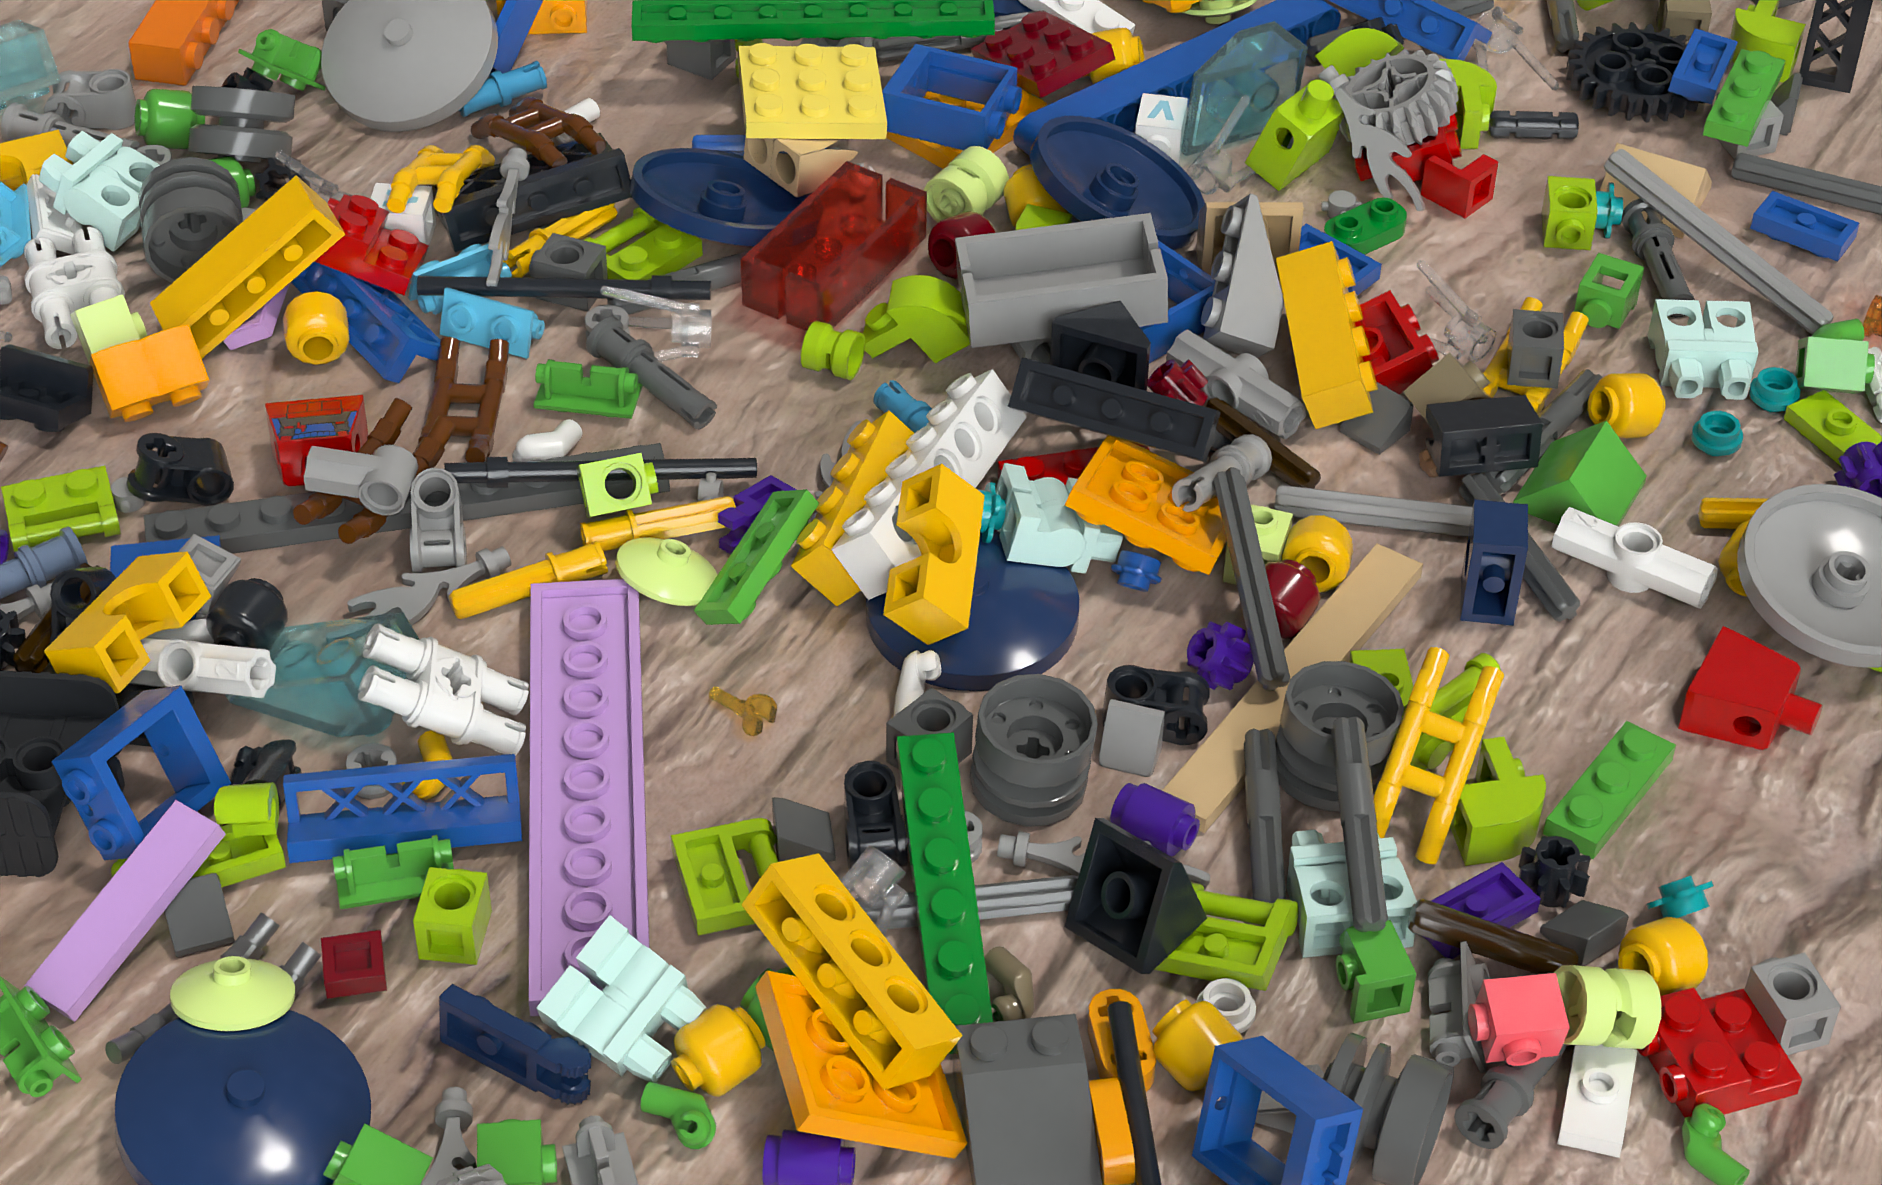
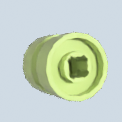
M970 146L927 182L923 190V200L927 211L936 222L967 211L983 215L985 210L991 208L1004 196L1003 190L1006 182L1009 180L1006 167L999 157L990 150L980 146Z
M1562 965L1554 972L1557 975L1570 1027L1563 1044L1599 1046L1602 1044L1605 1047L1643 1049L1652 1042L1658 1032L1661 1020V997L1654 978L1646 971L1616 968L1604 971L1600 967Z

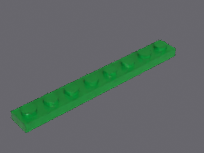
M633 0L631 27L632 41H647L650 43H660L666 40L707 42L709 40L737 39L748 42L755 39L795 41L801 38L841 40L851 37L887 39L890 37L913 36L923 39L935 36L976 38L981 35H995V15L993 0Z

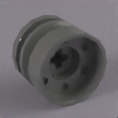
M196 157L172 159L154 168L143 180L138 199L146 261L157 275L171 283L243 222L238 183L227 169L211 160Z
M1322 661L1304 667L1296 673L1288 684L1280 717V727L1275 740L1279 785L1284 791L1307 806L1326 811H1340L1331 730L1333 722L1337 718L1358 717L1364 722L1374 796L1404 712V706L1398 690L1387 678L1370 668L1346 661Z
M1043 674L1016 675L998 682L983 696L977 718L976 744L972 755L973 762L970 769V780L973 794L985 810L1003 821L1028 827L1056 823L1069 817L1082 804L1088 783V774L1091 766L1090 759L1098 726L1094 706L1084 693L1063 679Z
M1350 1033L1323 1076V1080L1364 1108L1349 1171L1359 1161L1366 1147L1374 1150L1372 1162V1178L1374 1181L1385 1185H1419L1430 1160L1445 1115L1454 1078V1067L1414 1054L1406 1062L1399 1077L1396 1078L1389 1075L1391 1066L1390 1045L1378 1044L1367 1067H1364L1368 1046L1367 1038Z

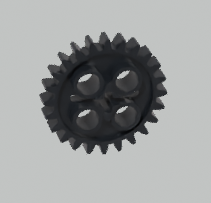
M1630 22L1628 29H1622L1618 24L1612 23L1611 31L1598 26L1596 27L1595 35L1587 32L1583 33L1582 41L1575 40L1573 50H1569L1566 80L1571 81V91H1580L1579 100L1581 101L1593 99L1592 109L1594 110L1604 106L1608 107V116L1623 112L1625 113L1626 120L1630 121L1634 115H1641L1645 123H1649L1651 115H1657L1662 121L1667 122L1669 113L1683 118L1685 109L1696 112L1698 103L1705 104L1701 101L1688 100L1682 95L1668 91L1672 76L1687 46L1685 44L1686 35H1679L1673 38L1670 36L1669 28L1659 33L1654 31L1652 24H1648L1644 30L1638 29L1634 22Z

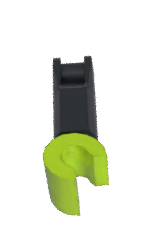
M276 740L264 745L256 765L252 768L242 785H228L219 788L214 801V815L217 824H232L231 827L235 837L277 833L279 806L285 798L283 777L284 775L302 773L300 767L294 766L293 755L297 748L293 740Z

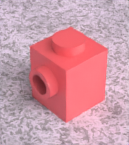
M1556 973L1483 980L1475 1004H1470L1468 1007V1025L1472 1039L1474 1041H1481L1486 1063L1506 1061L1507 1064L1512 1066H1523L1534 1063L1543 1057L1559 1055L1570 1027Z

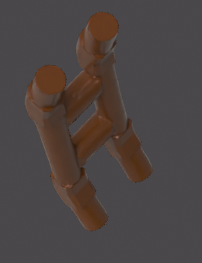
M534 97L524 98L511 107L509 117L506 119L501 115L489 113L479 118L471 126V134L476 139H483L488 136L500 137L526 148V151L532 153L538 160L546 163L551 169L567 164V158L554 146V142L551 140L563 133L572 137L577 143L583 144L593 155L602 153L607 145L606 141L593 130V126L584 117L574 113H566L546 105L542 100Z
M444 337L440 341L439 359L437 360L434 376V388L425 426L422 428L418 439V446L423 437H427L438 416H442L451 420L456 425L451 436L471 437L469 447L465 453L467 463L484 462L493 450L497 418L502 395L506 388L509 342L503 339L491 340L484 384L457 383L460 341L453 337ZM450 403L480 404L478 416H448Z
M394 398L384 417L379 419L374 430L367 436V441L356 453L373 455V452L378 447L394 445L401 434V427L412 410L411 405L399 398ZM438 416L427 437H423L418 448L413 452L412 455L418 463L416 476L426 469L434 468L445 452L444 447L456 428V425L451 420ZM322 492L310 495L308 500L300 503L293 510L295 520L299 524L306 525L316 519H322L332 514L340 506L343 498L363 506L362 511L355 514L353 519L342 524L338 529L339 538L346 544H352L361 538H367L379 531L387 522L386 518L389 515H380L370 511L360 502L359 498Z

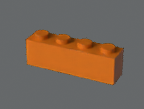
M156 0L128 42L135 80L186 86L196 69L201 68L204 56L211 45L216 44L219 32L226 21L232 18L234 8L239 0Z

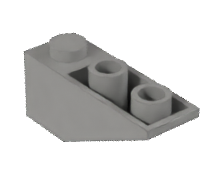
M1250 193L1234 205L1229 206L1223 217L1221 232L1226 234L1223 249L1217 254L1212 266L1211 278L1216 281L1212 297L1204 305L1201 324L1205 326L1203 339L1214 346L1238 354L1249 353L1258 358L1275 347L1284 300L1258 197Z

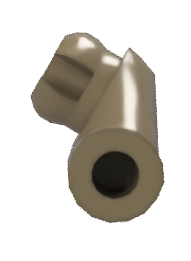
M1004 947L992 948L985 955L986 971L1003 985L1005 996H999L993 1000L991 1007L997 1010L993 1013L995 1021L1031 1018L1035 1008L1030 969Z

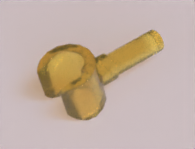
M714 686L709 692L710 699L742 717V729L747 735L757 736L762 733L764 722L762 718L766 719L769 723L775 722L777 704L768 695L754 694L745 701L717 686Z

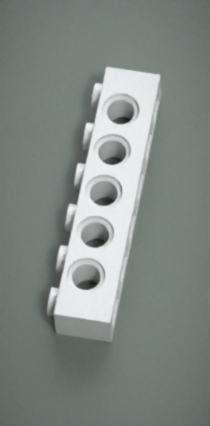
M993 369L975 378L971 373L965 374L948 386L946 392L949 396L945 401L929 411L926 415L929 421L927 425L915 432L906 441V445L909 448L903 455L893 460L886 467L885 472L888 476L885 480L874 486L864 496L866 505L863 509L849 517L842 525L845 532L831 550L868 600L887 592L890 569L922 556L915 540L896 525L902 481L942 463L976 488L1026 419L1023 412L1008 407L1011 394Z

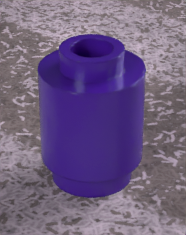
M1127 783L1117 795L1110 815L1111 823L1143 841H1149L1153 847L1171 857L1176 855L1181 849L1186 851L1191 847L1200 827L1199 819L1195 818L1196 810L1194 804L1146 783H1142L1139 786Z
M784 1129L782 1136L767 1135L763 1155V1185H853L856 1148L845 1147V1139L797 1130Z

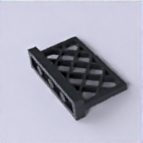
M574 140L555 146L567 158V164L552 169L543 161L538 160L533 154L527 155L526 160L530 164L528 177L523 181H518L515 214H512L511 235L555 222L562 218H568L584 211H590L632 198L629 188L631 179L622 150L620 148L612 149L606 141L605 150L600 154L593 155L583 144H579ZM501 163L474 171L463 182L464 185L461 187L458 197L455 198L451 211L441 213L435 209L437 216L447 230L454 252L464 250L474 244L489 242L495 219L499 214L497 200L506 182V178L500 172ZM427 185L432 186L434 201L438 187L437 185Z
M1023 357L1008 403L1009 408L1205 463L1209 452L1215 453L1216 450L1232 443V441L1216 431L1220 417L1218 410Z

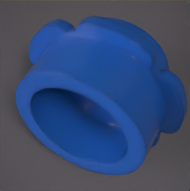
M1122 550L1118 563L1111 565V570L1119 575L1117 583L1130 589L1148 592L1150 584H1157L1162 580L1158 576L1162 562L1147 555Z

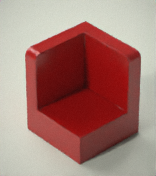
M1483 154L1463 169H1459L1436 156H1431L1425 161L1421 196L1466 219L1493 199L1499 162Z

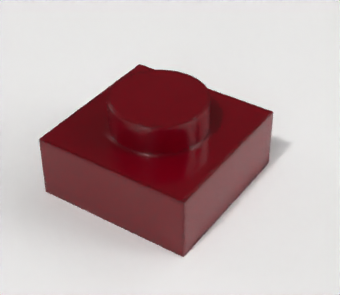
M381 930L321 938L323 976L327 999L387 991Z

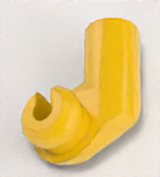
M430 730L419 737L417 742L424 762L453 759L444 735ZM438 779L423 780L412 793L422 800L432 799L443 789L445 784Z

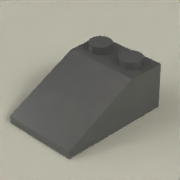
M1076 1014L955 1026L963 1036L953 1047V1078L962 1128L968 1142L966 1151L972 1185H1102L1087 1065Z

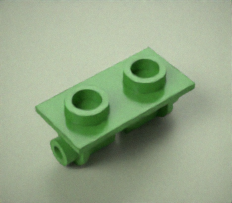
M268 29L258 34L256 46L252 53L242 49L238 51L239 54L255 61L252 70L277 81L280 75V81L301 91H304L307 84L321 90L326 88V86L315 81L319 70L322 69V52L317 47L294 40L276 30Z
M548 359L546 364L538 363L536 367L535 380L536 383H541L533 406L536 409L632 419L643 386L638 383V374L629 373V368L627 367L615 368L592 365L590 377H583L582 364L558 362Z
M433 835L429 839L397 843L398 853L387 855L385 845L352 851L350 849H343L344 855L332 857L340 910L420 897L429 867L454 869L450 839L438 841V836Z
M0 976V989L4 994L0 997V1054L4 1057L9 1054L3 1059V1062L14 1078L19 1090L25 1094H30L32 1097L44 1096L52 1089L53 1081L62 1073L76 1083L80 1082L82 1078L69 1059L75 1053V1050L68 1039L53 1025L49 1026L46 1022L45 1017L50 1014V1009L44 1000L31 987L25 986L19 990Z

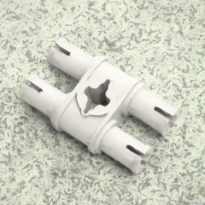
M87 227L90 240H85L83 229H79L74 233L72 245L76 254L57 258L54 243L43 237L39 238L42 250L37 251L34 239L30 240L24 247V256L29 267L25 275V286L32 295L31 311L34 317L43 324L46 343L55 349H62L59 339L60 335H64L67 348L73 345L77 339V332L70 317L72 312L122 294L125 298L124 288L116 276L117 262L112 255L106 252L102 233L93 227Z
M378 623L371 628L364 643L363 657L397 668V670L405 672L408 679L395 676L372 665L365 672L359 685V700L381 706L402 715L403 721L409 727L416 728L421 726L450 737L451 741L456 745L473 742L504 755H517L525 739V724L493 714L483 709L481 702L497 707L511 715H517L527 700L529 693L527 691L529 688L528 682L496 672L487 667V663L481 656L472 655L470 657L439 645L437 639L433 637H424L417 640L397 633Z

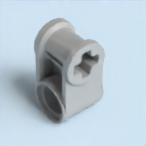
M108 69L104 71L69 70L61 72L56 76L52 85L54 95L48 98L44 107V114L47 112L57 113L66 123L88 129L106 128L119 130L134 124L136 99L130 75L126 71L121 69ZM67 83H70L68 90L65 91ZM74 110L72 118H69L71 111Z
M426 469L415 477L410 491L412 516L410 556L413 573H422L423 568L460 567L467 564L463 505L457 481L450 472L444 469ZM443 491L450 495L447 502L440 506L434 507L424 503L425 498L432 492Z

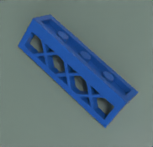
M1328 0L1367 20L1382 17L1385 26L1397 24L1403 38L1446 59L1464 61L1475 39L1487 45L1492 35L1491 31L1479 23L1432 0Z
M313 262L291 281L302 294L319 291L331 294L341 301L347 311L349 343L384 379L400 383L416 355L434 361L439 359L441 340L392 291L317 262Z
M515 754L290 774L283 777L288 817L287 850L289 863L333 859L332 857L344 855L343 849H350L352 851L384 845L386 854L398 853L397 843L429 839L433 835L438 836V841L450 839L451 848L522 841L521 807ZM505 773L507 795L482 797L470 788L480 775ZM438 779L452 789L439 802L426 803L412 793L423 780ZM379 784L393 794V797L383 807L368 808L354 798L364 786ZM322 790L336 800L326 812L301 814L298 792Z

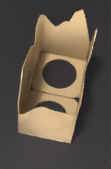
M745 137L744 160L795 197H800L843 183L844 181L836 180L834 175L842 168L844 163L854 159L859 152L854 150L825 149L841 139ZM785 151V152H787L788 154H783V153H779V152Z

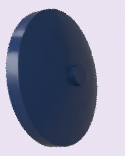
M1061 116L1049 120L1042 126L1030 149L1031 165L1045 190L1070 214L1083 222L1151 213L1157 239L1170 249L1183 248L1193 241L1198 233L1199 211L1205 202L1192 178L1165 152L1133 132L1112 123L1090 117Z
M673 148L646 154L635 163L629 187L630 194L636 204L658 221L700 238L741 246L770 247L798 242L809 236L813 231L819 208L818 200L814 193L795 197L745 161L744 156L709 149Z
M994 529L990 543L982 542V533H980L968 629L927 645L883 615L886 593L869 600L866 598L867 628L879 652L900 671L902 670L904 659L910 653L916 650L920 653L932 650L939 656L941 675L936 680H925V683L952 690L989 691L998 682L1016 675L1043 674L1058 663L1068 652L1077 634L1079 624L1080 598L1075 580L1066 567L1007 561L999 537L1000 532Z
M288 1010L283 1016L271 1023L240 1031L208 1030L177 1018L151 1035L133 1054L124 1069L115 1100L114 1126L116 1143L124 1165L138 1185H332L334 1180L324 1176L323 1173L340 1141L342 1140L353 1145L364 1123L370 1126L371 1097L362 1067L346 1044L322 1024L295 1011Z

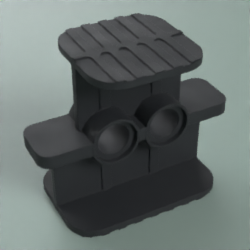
M0 671V876L43 877L55 869L59 854L54 836L63 808L72 800L64 792L62 780L51 761L119 710L115 692L104 680L84 674L69 675L66 673ZM121 749L106 762L123 793L125 787L123 772L119 759L115 757L122 751Z

